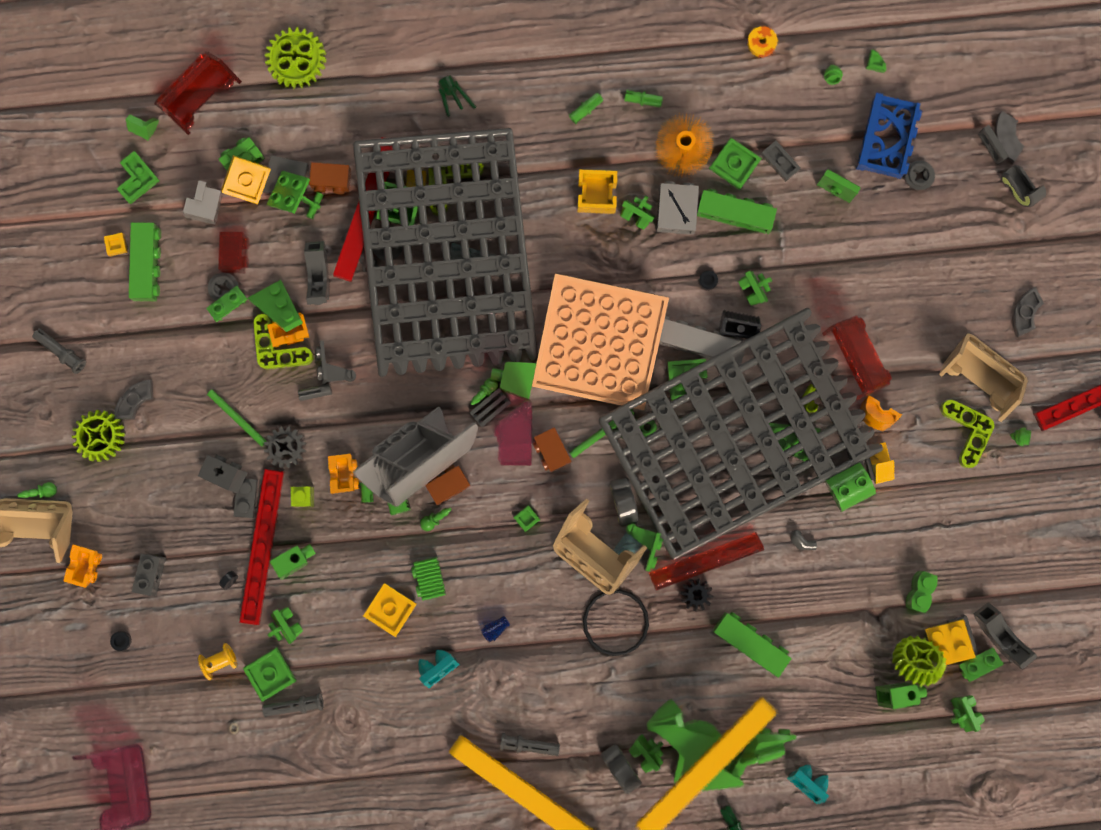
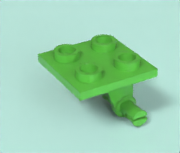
M282 171L266 205L295 214L300 201L310 206L306 217L313 219L316 211L321 207L320 202L324 195L316 192L313 201L309 200L303 194L310 179Z
M629 524L626 528L627 533L643 546L645 545L650 551L645 571L650 572L651 568H655L657 557H654L655 552L660 550L663 539L660 538L661 533H655L639 528L635 524Z

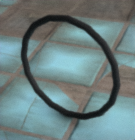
M617 589L614 593L630 596L639 604L644 613L645 628L640 640L628 650L620 652L604 650L593 642L587 628V617L590 608L597 599L607 595L602 592L595 596L586 607L583 617L584 633L589 643L599 652L611 656L627 655L636 650L646 638L649 628L648 612L642 601L635 595Z

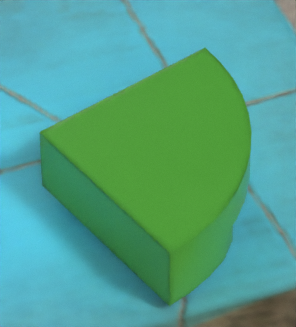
M871 49L866 69L885 73L886 63L877 51Z

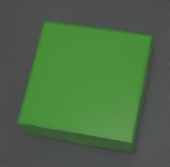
M529 505L513 517L525 532L540 521Z

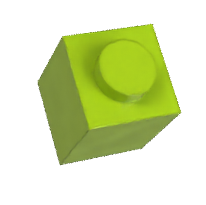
M291 487V507H314V487Z

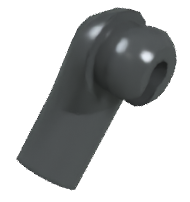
M792 531L791 542L797 549H817L816 541H806L801 535V531Z

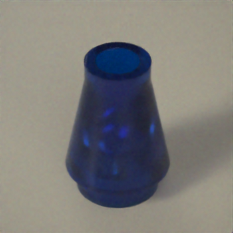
M503 616L483 625L484 628L480 631L490 643L492 640L495 641L510 626V623Z

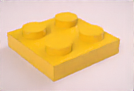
M233 155L221 192L258 204L271 169Z
M384 583L363 617L396 637L417 603Z
M964 619L925 628L928 641H933L934 646H939L938 651L944 652L943 657L946 658L945 665L976 658Z

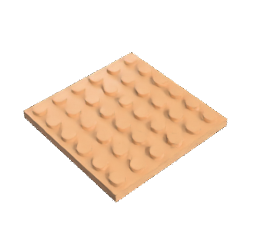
M555 273L532 387L621 406L649 391L669 297ZM646 402L638 405L635 409L645 410Z

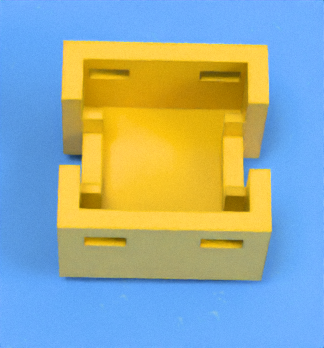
M579 170L578 188H582V195H578L577 212L615 214L617 196L612 198V189H616L617 171Z

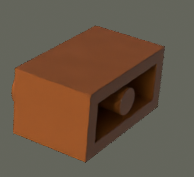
M311 162L309 185L315 192L325 193L326 190L333 191L335 194L350 192L351 168L349 165Z
M555 427L534 437L535 442L532 444L536 452H541L544 458L540 461L545 471L549 469L550 473L571 463Z
M452 465L444 470L445 474L440 477L437 475L425 485L437 506L471 487L459 465L457 467Z

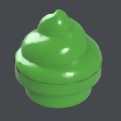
M830 65L824 71V79L828 84L835 85L842 80L843 72L838 66Z
M1022 427L1011 433L1010 436L1015 440L1016 444L1024 447V445L1030 444L1031 430Z

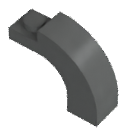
M325 241L305 243L304 255L308 275L307 305H321L327 303L330 294Z
M989 602L974 613L975 619L983 632L1010 662L1013 661L1023 670L1037 659L1036 653L1011 631L1001 612Z

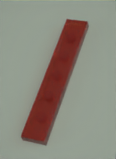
M755 532L648 572L649 577L657 591L764 551V546Z

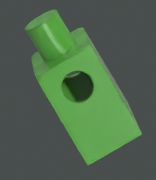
M505 362L504 370L492 368L490 379L501 381V391L529 401L536 363Z
M310 544L302 549L295 546L272 559L270 563L280 580H283L308 564L306 559L316 553ZM294 556L299 557V561L296 563L291 562V558Z
M907 682L875 686L878 706L890 709L919 705L920 698L927 696L925 686L920 687L917 684L913 685Z

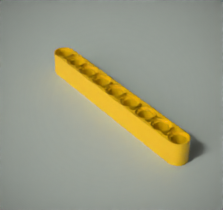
M764 697L759 698L638 820L635 826L639 830H663L776 715L777 711Z
M459 735L448 751L457 760L555 830H594L464 736Z

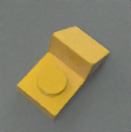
M886 442L880 443L883 446L881 452L870 457L875 484L894 480V460L890 461Z

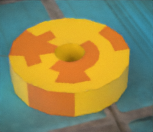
M760 26L751 31L747 39V46L753 55L767 57L774 52L778 38L771 28ZM759 40H764L765 44H761Z

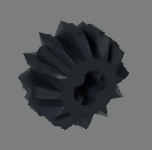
M700 578L696 579L695 584L690 579V587L683 584L687 591H680L681 595H686L685 598L681 599V602L689 601L686 605L687 609L692 604L693 611H697L698 605L701 610H705L703 603L708 606L711 605L706 600L707 598H713V595L707 594V592L712 591V587L705 589L707 581H704L701 586ZM700 590V599L696 598V600H694V594H692L693 591Z

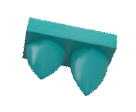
M443 650L436 651L435 666L427 660L419 659L418 669L421 676L419 679L423 685L431 688L460 665L457 659Z
M811 765L801 766L787 777L791 783L816 805L824 803L829 797L826 793L829 785L828 775L820 776L812 781Z

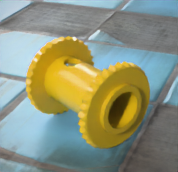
M227 643L223 644V651L208 658H205L202 654L198 656L200 669L208 680L213 679V672L231 665L233 669L237 668L236 656Z

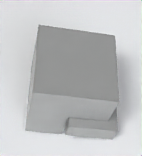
M198 181L194 199L186 198L183 210L185 218L215 225L222 200L221 191L209 188L206 182Z

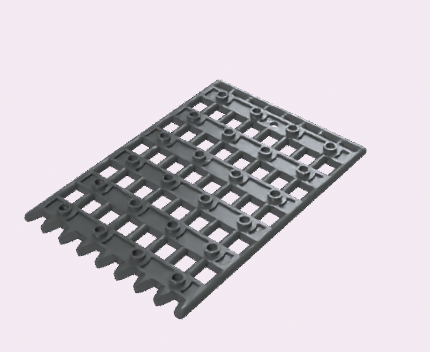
M502 128L355 141L353 149L379 376L384 377L387 375L389 363L393 364L397 374L404 375L409 361H412L416 372L423 373L426 370L428 359H431L437 371H442L445 368L447 357H450L456 369H461L464 366L466 355H469L475 367H480L483 364L485 353H488L494 365H499L502 362L504 351H507L512 362H519L523 349H526L530 360L536 361L538 359L512 129ZM506 136V141H495L494 137ZM487 137V142L476 143V138ZM468 139L469 144L457 145V140ZM449 141L450 145L438 146V142ZM430 142L431 147L419 148V143ZM411 144L412 149L400 150V145ZM380 146H392V150L381 151ZM373 147V152L362 153L361 148ZM438 154L439 159L433 160L432 155ZM509 161L510 178L499 179L497 162ZM479 163H490L492 180L480 181ZM471 164L473 181L461 182L460 165ZM452 166L454 183L442 184L441 167ZM422 168H433L435 185L423 186ZM414 169L416 187L404 188L402 170ZM395 171L397 188L385 189L383 172ZM364 173H376L377 190L366 191ZM513 198L515 216L503 217L501 199ZM494 200L496 218H484L483 201ZM475 202L477 219H465L464 203ZM445 204H456L458 221L447 222ZM437 205L439 223L428 224L426 206ZM418 207L419 225H408L407 208ZM399 209L401 226L389 227L387 210ZM380 210L382 228L370 229L368 211ZM517 236L518 254L507 253L506 237ZM488 238H498L500 255L489 256ZM479 239L481 257L470 258L468 240ZM460 241L462 259L451 260L449 242ZM441 243L443 261L432 262L430 244ZM422 245L424 263H413L411 246ZM392 247H403L405 264L393 265ZM384 248L386 266L374 267L372 249ZM521 273L523 291L512 292L510 274ZM502 275L504 293L493 294L491 276ZM484 277L485 295L474 296L472 278ZM465 279L467 297L455 298L453 280ZM446 281L448 299L436 300L434 282ZM416 283H427L428 301L417 302ZM407 284L409 302L398 303L396 285ZM388 286L390 304L378 305L377 287ZM526 311L527 329L516 330L514 312ZM507 313L509 331L497 332L495 314ZM488 315L490 333L478 334L476 316ZM469 317L471 335L459 336L457 318ZM450 318L452 337L440 338L438 320ZM431 320L433 339L421 340L419 321ZM412 322L414 341L402 342L400 323ZM392 324L394 343L383 344L381 325Z
M810 308L797 312L599 418L600 425L658 533H661L660 538L663 539V544L672 560H677L883 450V446L879 443L870 445L866 443L874 435L872 427L858 428L857 426L865 418V411L861 409L849 411L848 409L856 401V394L853 392L840 394L839 392L847 384V377L844 375L831 377L830 374L838 367V360L835 358L822 360L821 357L829 350V343L826 341L813 343L812 340L820 333L821 327L818 324L804 325V322L811 316ZM783 329L788 340L772 348L767 337ZM792 346L797 357L781 365L776 354ZM749 347L754 358L738 366L733 355ZM801 363L806 374L790 382L785 371ZM758 364L763 375L747 383L742 372ZM715 365L720 376L704 384L699 373ZM810 380L815 391L799 399L794 388ZM767 381L772 392L756 400L751 389ZM724 382L729 393L713 401L708 390ZM681 383L686 394L670 402L665 391ZM819 397L824 408L808 416L803 405ZM776 398L781 409L765 417L760 406ZM733 399L738 410L722 418L717 407ZM690 400L695 411L678 419L674 408ZM647 401L652 412L635 420L630 410ZM828 414L833 425L817 433L812 422ZM785 415L790 426L774 434L769 423ZM742 416L747 427L731 435L726 424ZM699 417L704 428L687 436L683 425ZM656 418L661 429L644 437L639 427ZM612 419L618 428L614 432L608 423ZM837 431L842 442L826 450L821 439ZM794 432L799 443L783 451L778 440ZM751 433L756 444L740 452L735 441ZM708 434L713 445L696 453L692 442ZM665 435L670 446L653 454L648 444ZM621 436L627 445L623 449L617 440ZM846 448L851 459L835 467L830 456ZM803 449L808 460L792 468L787 457ZM760 450L765 461L749 469L744 458ZM717 451L722 462L705 470L701 459ZM674 452L679 463L662 471L657 461ZM630 453L636 462L632 466L626 457ZM812 466L817 477L801 485L796 474ZM769 468L774 478L758 486L753 475ZM726 469L731 479L714 487L710 476ZM639 470L645 479L642 483L639 482L635 474ZM683 470L688 480L671 488L666 478ZM658 476L659 482L654 483L652 478ZM778 485L783 495L767 503L762 492ZM735 486L740 496L723 504L719 493ZM692 487L697 497L680 505L675 495ZM647 488L650 489L654 496L651 500L648 499L644 491ZM744 503L749 513L732 521L728 511ZM701 504L706 514L689 522L684 512ZM656 505L659 506L663 513L660 517L657 516L653 508ZM710 521L715 531L698 539L693 529ZM665 522L668 523L672 530L669 534L666 533L662 525ZM674 539L677 540L681 547L678 551L675 550L671 542Z

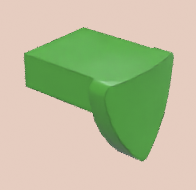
M130 114L126 118L128 131L148 141L159 123V120L156 118H151L145 122Z

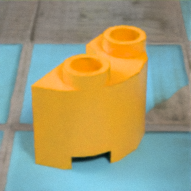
M302 313L298 314L303 323L288 332H285L275 322L267 325L273 347H279L283 344H287V346L304 341V338L310 337Z
M870 395L865 398L860 407L861 410L865 411L863 421L873 429L880 431L890 428L902 416V414L892 408L883 410L880 407V401Z
M351 454L328 456L330 494L352 492L355 489H359V480L355 478L352 472L358 467L357 459H352Z
M73 544L69 556L70 564L66 568L63 581L86 588L90 583H95L98 573L96 568L102 560V554Z

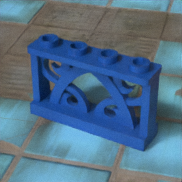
M876 93L872 101L856 170H866L901 179L904 174H907L910 163H907L908 156L911 157L914 145H911L912 138H916L918 128L915 125L916 121H920L922 115L921 103L909 102ZM881 104H883V105H888V106H892V107H896V108L894 109V111H893V113H892L891 111H889V110L886 109L885 107L881 106ZM906 109L910 112L911 117L909 120H904L903 116L906 113L901 114L898 118L895 115L899 110ZM882 119L885 122V120L888 119V122L885 125L881 126L878 123V120ZM892 123L898 131L901 140L885 150L883 140L874 135V132L883 131ZM907 126H909L908 133L905 130ZM873 143H879L881 151H879V147L874 149ZM904 147L903 154L898 152L901 148ZM888 157L892 164L893 158H898L899 166L890 168L886 164L885 158ZM881 159L882 166L868 163L867 161Z

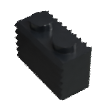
M724 310L719 330L720 334L748 339L760 333L762 324L759 316L756 317L754 315L752 317V315L737 314V312L733 313V311L730 312L729 310L726 312Z

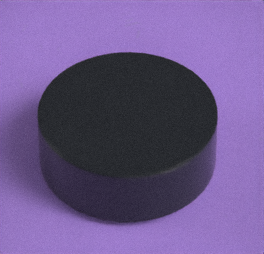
M705 271L699 277V285L704 290H712L718 283V277L713 271Z
M234 571L228 572L220 580L219 586L224 590L230 588L237 580L238 575Z
M125 631L114 633L110 639V644L116 651L128 649L132 642L131 636Z

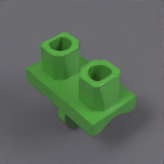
M646 195L643 200L638 197L634 199V202L639 204V206L628 200L622 204L623 209L620 217L629 221L633 213L639 215L640 217L635 225L643 230L650 222L654 221L656 216L643 209L646 208L650 211L652 205L647 203L649 197Z
M753 271L746 272V276L741 278L738 283L742 290L752 286L754 293L747 296L749 304L753 306L768 302L769 300L762 287L766 293L771 291L768 285L773 281L771 277L765 279L762 273L758 275L759 283Z
M289 607L272 612L271 617L278 628L274 622L268 625L272 630L267 634L269 638L275 635L278 641L282 640L281 631L288 644L294 642L303 630L298 622L291 627L285 622L293 617Z
M974 696L952 698L951 703L954 707L952 711L955 715L950 719L952 724L958 723L960 728H964L965 732L981 730L980 725L985 722V719L980 712L973 713L971 707L976 705Z
M641 734L629 749L630 754L634 758L640 754L644 756L645 760L640 765L645 773L652 770L658 771L664 763L661 759L664 753L660 749L663 746L662 741L655 743L652 738L647 741L643 734Z

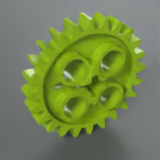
M296 27L295 32H292L291 28H288V33L281 30L282 36L280 37L275 34L277 40H270L272 47H266L268 52H270L265 54L266 59H269L265 61V64L269 66L267 70L269 73H273L271 75L273 79L278 78L279 84L284 82L285 87H288L291 83L293 89L296 88L297 84L303 88V83L305 82L310 86L309 80L312 79L316 82L315 75L322 76L319 69L325 70V66L322 63L327 62V60L323 57L326 55L325 50H323V43H319L318 36L314 38L312 31L307 35L305 28L302 32H300L298 27ZM291 46L290 50L283 51L284 47ZM304 47H310L309 51L302 52V49ZM284 64H290L289 68L282 69V66ZM303 65H309L306 70H300Z

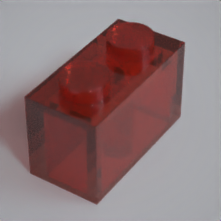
M220 232L218 269L222 273H245L246 268H248L249 259L246 256V249H249V238L243 232Z

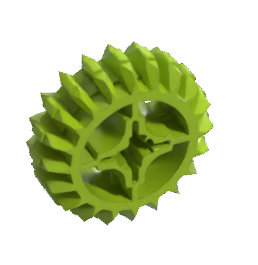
M96 410L95 413L89 411L88 417L82 415L81 419L83 421H76L79 427L72 429L77 432L76 435L71 436L72 439H77L73 443V446L78 447L77 453H82L83 458L89 457V461L96 459L97 462H102L103 458L104 460H109V454L115 457L116 453L114 450L121 451V447L118 445L119 443H125V441L120 440L121 437L126 436L125 433L120 432L124 429L123 425H119L121 420L118 418L114 419L115 415L112 413L109 415L108 411L105 410L102 413L100 410ZM96 421H104L97 428L90 427ZM110 428L112 431V439H110L108 436ZM94 432L101 433L99 435H101V438H103L104 440L96 439L98 437H96V434ZM86 433L89 435V440L87 443L85 439ZM102 443L108 445L101 451H93L95 447Z
M910 635L907 639L903 638L897 643L893 651L892 663L895 664L894 669L899 670V676H905V681L911 680L913 685L917 682L921 687L924 684L926 686L932 683L935 684L942 678L946 670V658L943 657L944 652L938 651L939 646L933 645V641L928 642L926 637L920 639L918 635L914 638Z

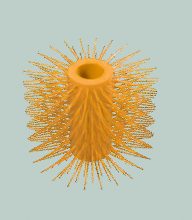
M687 115L685 121L682 117L680 122H668L671 125L670 127L664 124L669 128L667 130L670 133H666L667 137L663 136L665 137L663 138L665 142L662 144L664 147L656 145L659 147H655L658 148L655 150H658L659 158L661 156V159H664V163L667 160L668 164L665 167L670 166L669 172L673 167V173L679 159L681 160L679 173L682 166V176L684 169L686 172H690L696 166L703 167L702 164L706 165L705 163L708 160L702 158L705 155L703 153H711L713 148L706 146H712L710 144L713 141L712 138L709 139L704 134L706 133L704 130L699 132L702 126H698L700 119L697 123L695 120L690 131H688L689 120L687 123ZM657 138L656 144H661V143H657V142H661V141H658V140H662V139Z

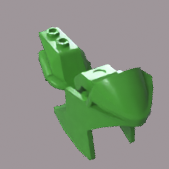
M672 699L664 703L647 722L648 731L656 732L679 753L673 780L674 784L721 737L717 729L708 721L694 719L683 723L681 709ZM762 728L701 791L744 786L740 777L747 765L762 764L781 758L785 755L784 743L796 739V735L790 733L789 729H778V732H771V729Z

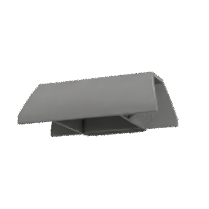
M437 407L420 421L405 424L374 447L372 450L373 456L352 472L376 496L398 507L471 449L476 438L478 426L473 422L458 435L453 436L448 432L441 408Z

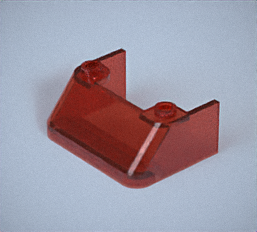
M204 52L156 99L154 104L183 132L189 135L191 132L188 129L195 123L193 115L218 89H230L234 84L233 81L238 84L242 81L220 58L209 52Z
M855 315L830 326L822 334L825 336L833 333L861 389L862 394L857 396V401L890 385L892 377L887 369L885 370L865 330L864 320Z

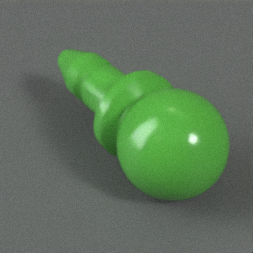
M490 378L486 379L470 404H477L485 396L489 397L491 393L498 389V382Z
M47 482L42 486L37 485L38 489L24 490L18 493L17 496L28 498L39 495L40 498L43 496L50 498L56 494L57 488L55 484Z
M445 508L436 514L431 513L429 516L423 517L420 521L421 528L424 531L433 530L435 525H439V520L450 513L451 508Z

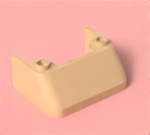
M966 334L944 362L939 373L940 376H943L946 372L951 376H958L961 373L989 394L991 407L996 411H1000L998 418L1000 422L1022 402L1028 383L1027 377L972 334Z
M0 499V547L7 546L14 537L50 539L49 544L54 549L56 563H61L70 544L73 513L71 504L66 501Z
M586 498L568 515L553 544V548L556 554L602 592L610 595L618 589L635 568L647 547L644 545L635 554L629 550H624L620 555L590 532L593 526L592 521L583 513L589 503V500Z

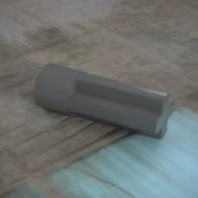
M330 383L298 390L299 400L304 401L332 395Z

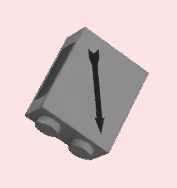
M673 181L661 183L656 232L694 235L696 231L699 186H694V183L679 185Z

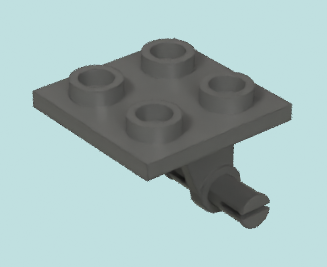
M320 341L319 346L315 350V359L320 362V366L317 369V378L321 380L322 385L326 384V382L354 381L356 373L353 370L326 363L324 341Z

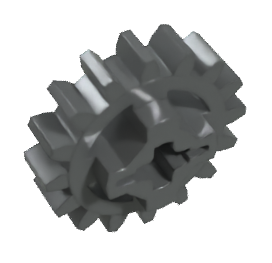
M281 426L279 428L280 432L272 430L274 435H267L270 441L264 442L268 446V449H265L264 452L270 454L267 459H274L273 465H277L279 462L280 468H283L285 464L287 468H291V463L298 465L297 459L303 460L304 458L301 456V453H306L307 451L302 449V446L307 444L306 442H301L304 436H297L298 430L296 429L291 432V427H287L285 431ZM282 435H288L285 439H278ZM295 441H297V445H298V449H297V450H295V446H294ZM279 443L287 445L292 452L284 450ZM273 445L276 446V453H275V454H274V451H273ZM285 456H293L291 459L282 460Z

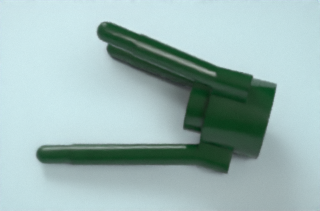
M446 76L439 81L441 88L438 91L441 94L447 117L450 116L445 94L447 96L452 95L460 110L463 109L456 95L457 90L473 109L476 108V105L462 90L458 82L453 80L452 76Z

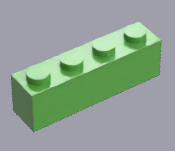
M707 189V191L703 190L697 216L769 234L772 231L777 208H773V205L768 203H762L761 205L754 203L755 201L752 199L744 198L742 200L736 198L733 194L722 195L718 194L716 190Z
M131 223L129 298L133 301H157V296L160 295V287L157 285V280L160 277L158 259L161 257V249L158 247V243L161 240V229L155 223Z
M725 612L712 632L779 678L792 659L788 656L789 651L780 645L776 648L772 645V639L764 634L762 637L755 633L757 629L749 623L745 626L739 622L741 618L735 613L731 612L728 614Z

